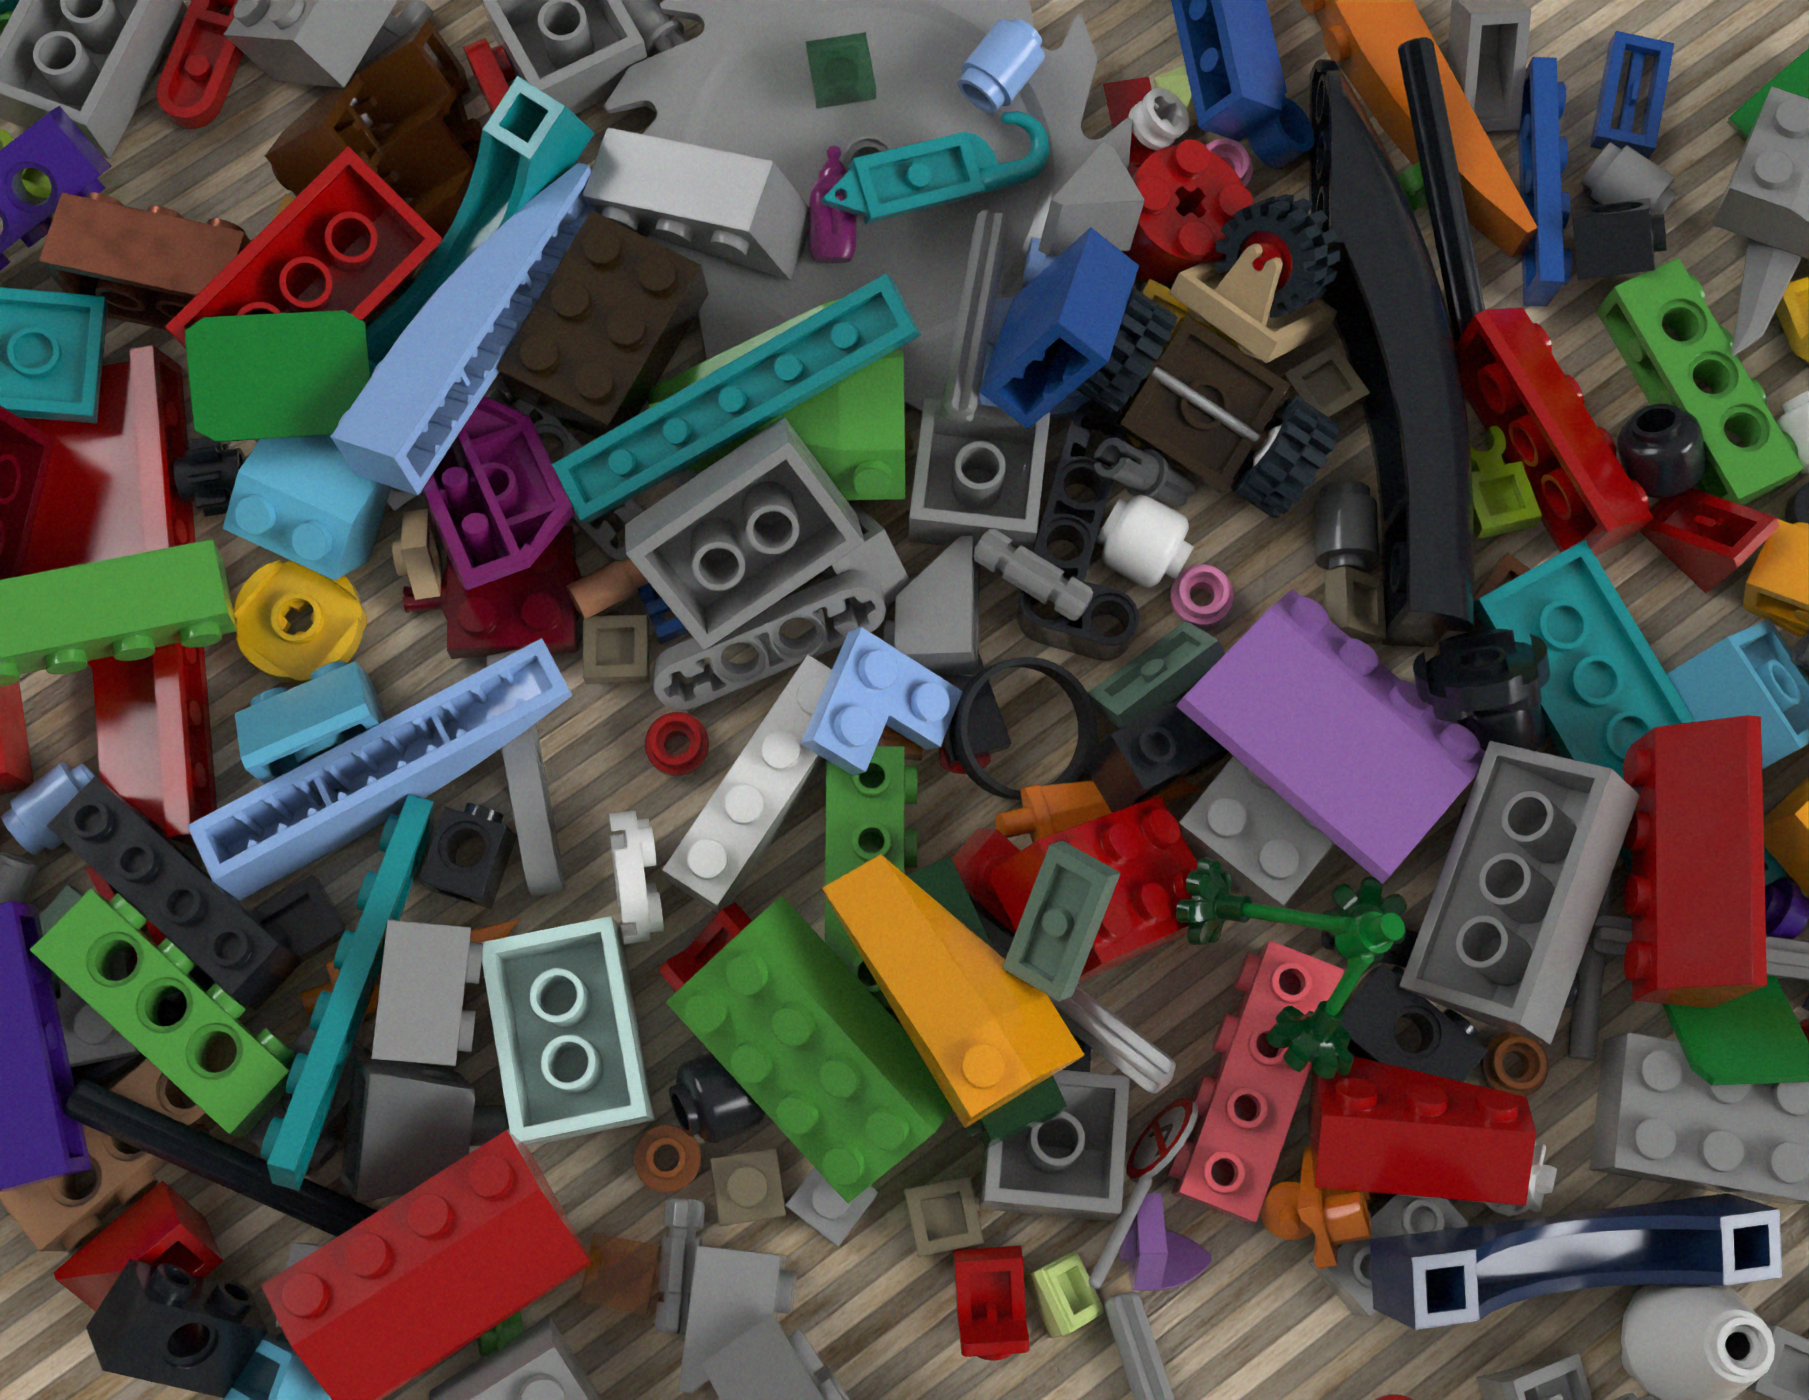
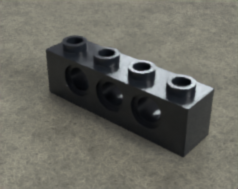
M94 777L47 824L48 828L230 996L255 1011L263 1005L303 962L302 959L227 891L215 884L203 869L170 839L166 838L160 830L127 800L98 778Z

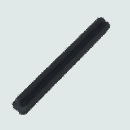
M1420 37L1400 44L1398 55L1453 335L1456 342H1458L1474 315L1485 310V304L1434 42L1430 38Z
M81 1080L74 1088L65 1105L64 1113L75 1121L333 1236H340L378 1212L306 1178L303 1179L299 1191L272 1184L266 1160L91 1081Z

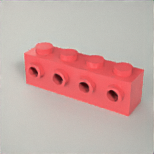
M1271 940L1259 948L1257 955L1250 952L1246 953L1234 984V989L1243 992L1236 1015L1224 1014L1212 1045V1050L1221 1053L1213 1078L1206 1075L1201 1077L1192 1100L1198 1105L1199 1116L1190 1141L1186 1140L1168 1167L1167 1175L1176 1178L1171 1194L1244 1223L1257 1222L1311 1067V1062H1308L1301 1072L1292 1069L1283 1058L1289 1047L1275 1048L1271 1046L1267 1041L1266 1035L1275 1024H1278L1275 1018L1284 1007L1293 1006L1305 1015L1308 1011L1314 1012L1321 1001H1328L1343 976L1345 969Z

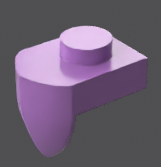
M1147 1193L1119 1249L1120 1261L1128 1262L1129 1277L1133 1291H1160L1175 1288L1201 1274L1212 1262L1211 1254L1188 1237L1165 1230L1162 1193Z

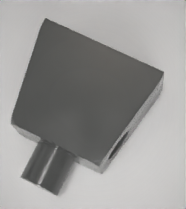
M354 1055L341 1180L356 1202L406 1194L468 1155L470 1146H482L506 1131L507 1120L504 1107L501 1105L474 1106V1088L456 1071L403 1061L371 1059L369 1055Z

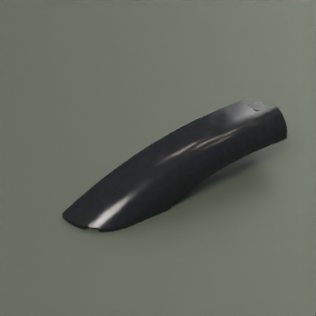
M1319 59L1315 62L1310 72L1309 120L1313 127L1315 141L1312 149L1309 150V201L1313 203L1309 210V215L1322 210L1328 217L1320 225L1323 232L1335 229L1338 239L1327 244L1328 250H1340V261L1328 267L1338 272L1334 281L1325 285L1328 290L1322 295V298L1326 304L1338 311L1333 324L1345 350L1348 362L1370 392L1366 401L1362 403L1376 467L1382 522V579L1386 623V639L1382 640V645L1433 647L1447 631L1471 632L1475 628L1472 462L1461 373L1440 285L1429 251L1400 178L1369 117L1336 62L1329 59Z

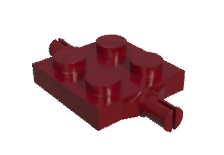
M572 525L564 526L530 568L466 590L458 582L447 556V567L441 579L440 596L415 600L412 587L404 586V610L406 613L443 611L447 620V652L451 659L487 657L503 652L520 650L541 638L550 653L578 651L577 621L580 615L567 592L566 586L585 576L581 575L576 564L575 533Z

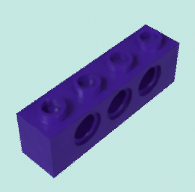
M60 106L47 113L0 150V217L3 222V231L0 234V270L10 263L9 259L2 252L17 240L21 239L30 248L48 234L53 220L50 215L56 211L61 193L87 197L88 193H100L106 188L99 181L98 177L107 171L111 165ZM25 168H36L48 177L51 183V194L49 197L39 198L27 191L22 181V174Z

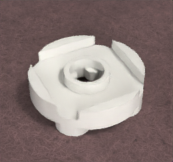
M635 810L609 813L611 831L623 830V834L610 836L618 908L621 907L623 925H621L623 943L625 945L651 941L650 933L664 931L660 894L657 892L655 882L646 883L644 867L656 866L652 826L649 825L648 818L637 820Z

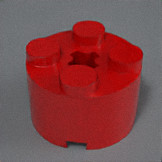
M1193 139L1184 140L1179 145L1162 148L1151 154L1131 177L1145 201L1130 251L1122 252L1139 265L1136 274L1138 279L1148 283L1149 279H1152L1159 284L1161 282L1174 284L1178 273L1200 263L1216 262L1226 256L1224 253L1215 252L1216 242L1227 237L1221 232V229L1225 222L1235 219L1232 216L1233 214L1253 205L1252 194L1244 187L1233 168L1221 157L1209 151L1200 141Z

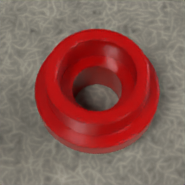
M672 712L659 717L651 724L645 737V751L651 764L660 772L670 776H684L697 770L705 761L709 751V738L706 729L697 718L683 712ZM678 735L686 737L689 740V747L685 753L675 756L666 751V744L670 738Z

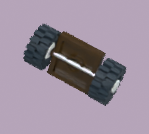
M1133 288L1109 362L1076 390L1111 413H1116L1119 408H1122L1129 396H1131L1132 398L1115 426L1149 448L1161 453L1166 459L1215 491L1225 492L1233 479L1234 481L1231 484L1232 492L1272 518L1276 519L1280 517L1281 513L1283 515L1287 513L1292 502L1296 504L1300 500L1305 487L1312 485L1316 479L1314 475L1318 469L1324 467L1328 460L1325 456L1333 450L1336 443L1334 439L1339 435V424L1298 396L1288 398L1282 407H1278L1291 386L1290 383L1190 317H1182L1176 325L1177 321L1175 320L1177 316Z

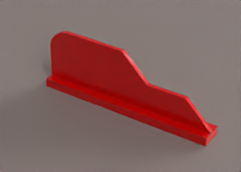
M149 345L130 349V361L102 366L97 423L20 417L55 439L20 576L196 542L193 503L184 504L181 501L175 483L173 468L175 458L186 456L185 451L188 450L182 366L157 347ZM180 642L155 647L153 655L139 660L119 661L114 656L88 661V665L93 671L100 780L166 831V838L197 847L187 825L217 810L204 647H184Z

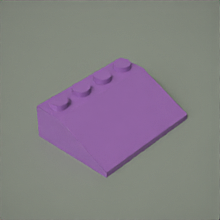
M1293 589L1270 607L1177 704V707L1382 884L1391 876L1476 776L1486 752L1480 747V743L1475 735L1460 724L1441 721L1435 718L1432 706L1419 698L1416 685L1408 681H1401L1379 662L1377 654L1370 646L1361 640L1350 638L1329 620L1327 612L1319 603L1308 597L1300 596Z

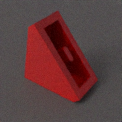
M1690 488L1675 497L1663 498L1650 511L1654 518L1640 532L1700 589L1707 593L1735 571L1780 525L1775 516Z

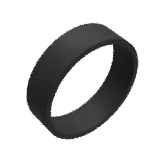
M1020 657L993 664L977 673L963 688L962 695L951 719L952 745L964 772L985 791L1006 799L1022 800L1021 793L1018 790H1013L998 783L982 769L972 752L968 737V717L972 702L984 683L999 671L1010 667H1023L1042 672L1063 688L1074 706L1078 721L1077 746L1072 760L1065 771L1049 785L1071 783L1077 780L1085 770L1082 761L1095 748L1097 721L1095 710L1087 691L1079 680L1064 667L1049 660L1035 657Z

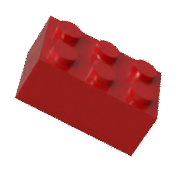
M1160 795L1036 840L986 874L1014 929L1017 931L1050 844L1064 841L1121 873L1082 970L1079 983L1170 943L1188 932L1192 922H1178L1176 907L1180 900L1192 899V895L1186 889V880L1192 870L1197 871L1198 863L1180 832L1177 820L1169 812Z

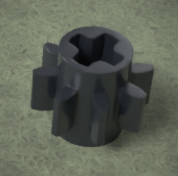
M207 437L189 440L190 450L185 451L186 456L178 457L174 460V478L179 497L184 504L196 503L197 509H203L205 517L226 514L237 473L246 460L240 448L228 449L227 444L215 442Z

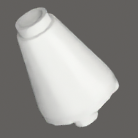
M1644 1284L1635 1293L1623 1315L1621 1345L1623 1349L1621 1359L1623 1367L1631 1377L1638 1381L1644 1391L1658 1400H1732L1767 1373L1774 1360L1775 1343L1770 1329L1739 1294L1728 1286Z

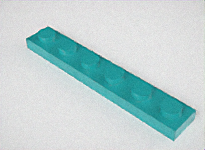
M885 273L558 460L552 466L579 520L589 523L921 336V333L893 278Z
M408 794L400 816L390 814L385 822L379 843V851L384 852L385 855L378 873L368 871L362 882L357 899V909L362 910L363 913L356 931L345 930L340 939L334 959V969L340 970L334 989L332 992L323 990L315 1004L310 1029L317 1031L310 1052L308 1055L299 1052L290 1069L286 1093L293 1094L284 1119L274 1117L263 1140L261 1158L268 1159L267 1167L272 1184L297 1191L300 1190L382 970L387 920L400 921L434 830L433 801Z

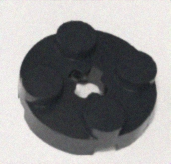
M1485 629L1451 636L1439 642V655L1432 657L1426 662L1423 651L1414 660L1413 672L1417 694L1423 702L1432 705L1435 718L1441 721H1458L1469 717L1474 711L1500 707L1510 711L1531 709L1541 702L1540 689L1550 679L1551 672L1547 646L1540 637L1530 634L1531 645L1524 642H1515L1513 630Z

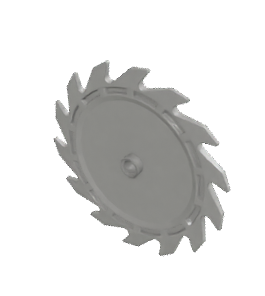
M664 0L660 3L661 13L695 20L702 24L704 27L703 32L694 39L629 66L604 105V109L608 114L639 107H648L654 110L657 114L656 119L645 130L643 135L774 161L808 206L812 186L818 179L819 170L822 169L828 160L826 151L830 146L840 148L841 156L839 160L845 169L849 171L847 165L853 158L968 131V133H974L983 138L994 151L998 163L1001 164L1024 158L1031 149V141L1026 131L1017 125L1002 123L1001 115L1004 112L1020 111L1030 114L1038 120L1048 134L1050 144L1047 165L1039 176L1026 183L982 193L975 198L865 225L863 217L857 215L856 249L852 260L847 263H819L813 261L809 250L808 231L791 281L685 246L676 245L651 235L647 236L648 239L702 265L709 294L698 311L707 360L821 304L841 299L887 273L893 278L921 333V336L896 349H903L904 406L920 414L923 412L924 398L942 400L977 214L989 209L993 213H1004L1009 220L996 299L1016 296L1025 287L1022 286V276L1031 237H1042L1051 199L1101 142L1113 146L1124 166L1128 169L1133 120L1127 117L1104 137L1097 140L1087 138L1081 130V121L1098 61V56L1081 15H1075L1067 35L1059 48L1049 50L1041 46L1045 54L1044 61L1009 106H1000L997 112L993 114L987 113L973 105L961 93L957 85L958 80L963 75L961 67L997 20L1005 19L1012 22L1014 19H1020L1035 29L1029 0Z

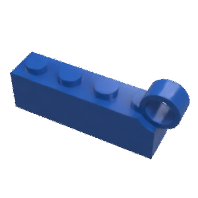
M1171 0L1199 128L1238 142L1247 136L1258 158L1273 169H1282L1311 150L1315 137L1310 120L1294 101L1285 97L1287 89L1266 0Z

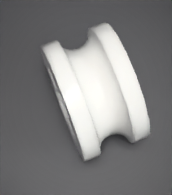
M1163 88L1152 89L1144 96L1143 101L1138 102L1131 108L1128 116L1133 120L1132 132L1136 138L1146 147L1156 151L1170 146L1175 138L1180 137L1188 130L1190 123L1189 114L1182 101L1175 94Z

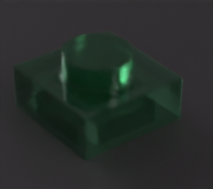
M866 32L805 42L816 109L876 100L877 89Z

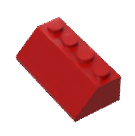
M348 146L165 326V329L186 349L184 331L203 317L344 310L366 323L435 254L443 238Z
M1524 308L1486 309L1474 315L1455 345L1464 395L1487 432L1490 427L1497 425L1504 433L1506 448L1502 458L1505 463L1510 464L1522 461L1542 514L1540 520L1560 553L1586 540L1594 555L1597 556L1634 537L1654 518L1649 511L1648 497L1636 480L1629 479L1616 458V447L1610 434L1604 428L1596 426L1584 406V396L1579 384L1572 376L1564 374L1552 355V345L1546 331L1539 324L1532 323Z
M1746 715L1655 727L1631 744V747L1626 752L1623 763L1624 781L1640 795L1624 838L1625 847L1631 850V875L1625 884L1623 902L1626 913L1632 915V940L1628 943L1624 954V973L1626 978L1632 981V1001L1713 1008L1767 986L1761 717Z
M506 1130L265 1282L261 1287L290 1346L332 1400H382L593 1263L529 1148Z

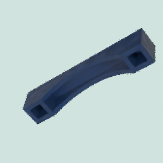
M1729 1193L1370 1239L1373 1309L1414 1330L1480 1321L1491 1312L1512 1303L1541 1295L1576 1289L1639 1284L1727 1286L1783 1278L1779 1209Z

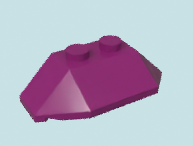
M485 396L482 397L421 491V495L458 582L466 590L530 568L574 515L572 505L531 418Z

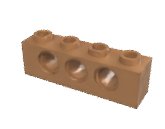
M232 1037L219 1038L209 1047L206 1062L212 1073L224 1071L234 1062L237 1047ZM148 1059L110 1089L119 1095L212 1136L208 1130L216 1122L198 1105L188 1109L182 1101L181 1089ZM82 1124L90 1163L94 1166L97 1173L95 1188L88 1196L82 1198L77 1193L75 1188L77 1173L16 1190L0 1192V1201L38 1251H64L67 1249L69 1253H72L84 1247L104 1229V1225L100 1220L120 1203L124 1207H128L153 1189L158 1183L154 1175L169 1162L143 1150L135 1153L129 1144Z

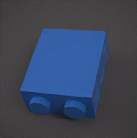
M1090 227L1013 298L979 393L1027 429L1033 426L1109 362L1139 265Z

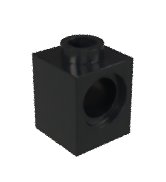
M1650 198L1574 208L1572 220L1578 280L1654 271V252L1667 251L1664 214L1651 215Z
M467 803L464 812L444 806L418 881L430 891L492 909L517 836L507 825L501 824L504 815L493 809ZM470 838L484 839L485 853L482 859L470 867L457 866L456 852L460 844Z

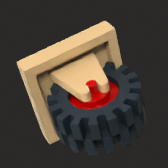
M1283 194L1276 198L1272 196L1233 214L1232 216L1235 219L1225 222L1221 229V232L1227 237L1216 242L1215 252L1224 253L1226 256L1216 262L1200 263L1178 273L1169 294L1186 305L1188 312L1195 319L1214 325L1234 339L1236 346L1243 353L1268 363L1326 333L1330 328L1338 311L1320 300L1319 297L1328 290L1325 285L1333 282L1338 272L1328 267L1340 261V250H1328L1327 244L1338 239L1335 229L1323 232L1320 225L1328 217L1322 210L1309 215L1308 212L1313 204L1311 201L1302 198L1294 202V195Z

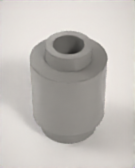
M1611 142L1603 149L1581 181V184L1592 191L1590 197L1600 204L1650 198L1651 215L1664 214L1678 195L1669 189L1675 176L1628 145L1621 149Z

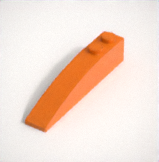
M1300 0L1305 11L1309 14L1314 13L1323 30L1324 44L1330 58L1336 63H1341L1349 80L1382 129L1413 166L1419 162L1398 55V47L1408 40L1420 37L1430 38L1434 42L1468 222L1510 258L1521 254L1538 227L1413 0Z

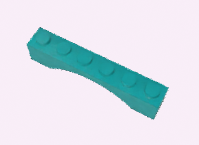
M519 76L516 77L482 130L478 158L468 190L454 222L441 245L417 279L400 298L372 324L365 328L370 378L377 364L385 358L395 341L436 290L490 235L514 214H517L527 202L570 170L595 133L565 105Z

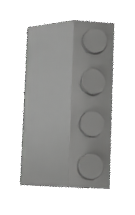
M1490 741L1399 987L1487 1025L1551 1045L1640 795L1611 768Z

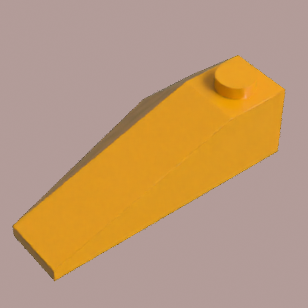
M878 855L822 887L824 896L964 1129L1084 1056L1083 1051L1048 995L1004 970L1002 967L1005 959L883 855Z

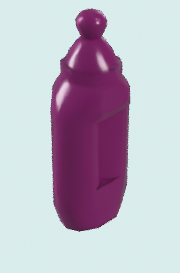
M830 146L826 151L828 160L822 169L819 170L818 179L813 184L809 196V250L815 262L847 263L852 260L856 249L857 215L821 204L823 197L848 172L839 160L841 156L840 148ZM835 193V197L843 201V196L840 193Z

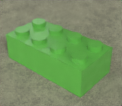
M783 896L778 898L748 924L666 1001L668 1006L847 1204L932 1136L953 1111L907 1032Z

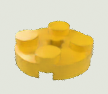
M277 560L258 569L244 583L234 605V617L237 619L236 632L238 637H235L239 649L259 671L274 680L284 683H297L301 685L310 681L312 672L324 665L338 661L348 663L356 653L362 640L363 631L367 626V614L362 607L358 592L345 575L337 580H333L294 561L282 563L280 560ZM308 606L314 609L310 617L313 622L312 626L306 632L298 631L295 635L287 634L291 626L285 618L287 612L292 608L297 612H303Z

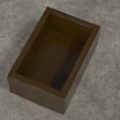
M591 210L497 368L510 394L595 438H599L639 415L648 400L650 389L656 386L709 294L702 265Z

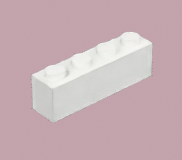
M809 655L806 656L662 869L671 884L716 913L732 904L826 762V759L800 744L832 669Z

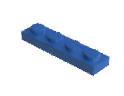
M1532 57L1525 70L1520 130H1518L1520 196L1538 227L1522 252L1523 306H1548L1561 286L1568 284L1572 272L1571 249L1563 248V229L1567 226L1569 220L1570 196L1568 192H1561V173L1564 172L1567 164L1568 140L1565 136H1559V119L1563 115L1566 104V85L1564 82L1557 81V58Z

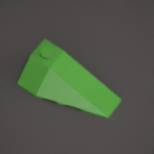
M903 349L887 354L685 468L700 472L704 471L784 416L846 500L905 499ZM660 402L649 404V408L655 406Z

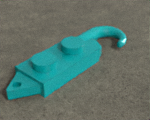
M1011 111L1004 112L1001 115L1002 123L1017 125L1023 128L1031 141L1029 153L1021 159L999 164L994 151L988 143L977 134L968 133V131L853 158L847 165L849 171L823 197L821 204L861 216L866 225L975 198L982 193L1026 183L1039 176L1047 165L1050 153L1048 134L1042 124L1030 114ZM835 193H840L843 196V201L838 200L835 197Z

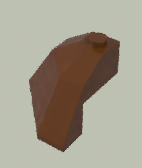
M427 18L355 70L345 88L333 87L281 133L265 157L271 163L273 173L279 183L287 190L292 191L297 197L349 146L444 239L454 222L468 190L478 158L482 128L480 121L474 118L468 120L461 95L470 90L465 70L432 22Z

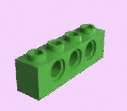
M1679 257L1656 267L1654 271H1647L1613 287L1596 310V313L1649 404H1669L1676 408L1684 409L1695 416L1700 424L1707 457L1704 476L1696 484L1700 491L1745 506L1781 489L1804 469L1798 459V449L1794 440L1788 433L1780 429L1769 411L1767 398L1762 386L1755 379L1749 377L1737 355L1731 358L1733 345L1731 334L1726 328L1718 325L1705 303V294L1700 282L1695 276L1687 273ZM1662 326L1674 329L1680 335L1682 341L1670 338L1664 332ZM1693 378L1705 381L1710 386L1712 394L1701 391L1694 383ZM1724 429L1737 434L1743 443V447L1732 444L1727 439Z
M89 889L30 951L229 1135L243 1139L286 1094V1084L291 1069L287 1063L296 1054L266 1027L257 1036L238 1019L245 1012L246 1008L216 982L208 991L189 974L197 964L169 938H166L158 946L140 930L148 919L120 893H117L109 901L94 890ZM134 948L137 953V965L134 971L125 979L113 981L109 973L111 959L122 949ZM183 992L187 1000V1009L183 1018L174 1025L163 1027L157 1015L161 1001L169 994ZM232 1037L237 1047L234 1062L226 1070L212 1073L206 1062L209 1047L219 1038Z

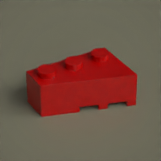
M1354 1056L1351 1070L1347 1075H1342L1336 1071L1334 1078L1324 1079L1312 1070L1308 1124L1314 1186L1316 1188L1526 1205L1536 1139V1129L1527 1097Z

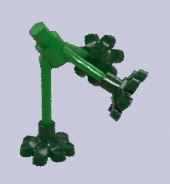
M1208 857L1200 859L1197 864V871L1192 870L1186 880V889L1192 895V899L1180 900L1176 907L1178 922H1192L1187 932V940L1191 945L1215 943L1221 937L1222 927L1226 920L1246 923L1250 918L1323 930L1335 936L1333 949L1338 956L1347 959L1348 967L1328 1001H1321L1314 1012L1308 1011L1305 1015L1293 1006L1284 1007L1275 1018L1278 1024L1271 1028L1266 1038L1268 1043L1275 1048L1289 1047L1283 1058L1297 1072H1301L1307 1063L1311 1062L1315 1074L1324 1079L1334 1078L1336 1071L1342 1075L1349 1074L1354 1056L1347 1050L1351 1035L1344 1027L1339 1026L1344 1017L1341 1009L1369 965L1381 962L1385 958V952L1392 945L1399 946L1405 942L1408 932L1400 917L1407 909L1405 899L1400 894H1392L1384 899L1381 896L1382 883L1375 877L1368 876L1362 879L1358 893H1355L1345 883L1337 885L1332 890L1331 897L1339 906L1338 911L1326 910L1321 915L1252 903L1249 896L1230 893L1232 878L1228 871L1221 869V862Z

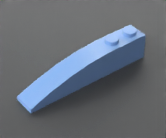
M577 163L527 202L517 214L515 213L480 244L436 290L401 333L385 358L377 364L372 377L351 408L343 414L338 427L331 435L332 440L355 475L417 496L420 494L499 373L497 368L592 210L600 214L583 197L591 174L589 165Z
M541 638L187 825L212 881L238 900H242L357 839L386 822L390 814H400L408 794L420 798H426L521 735L573 695L545 642Z

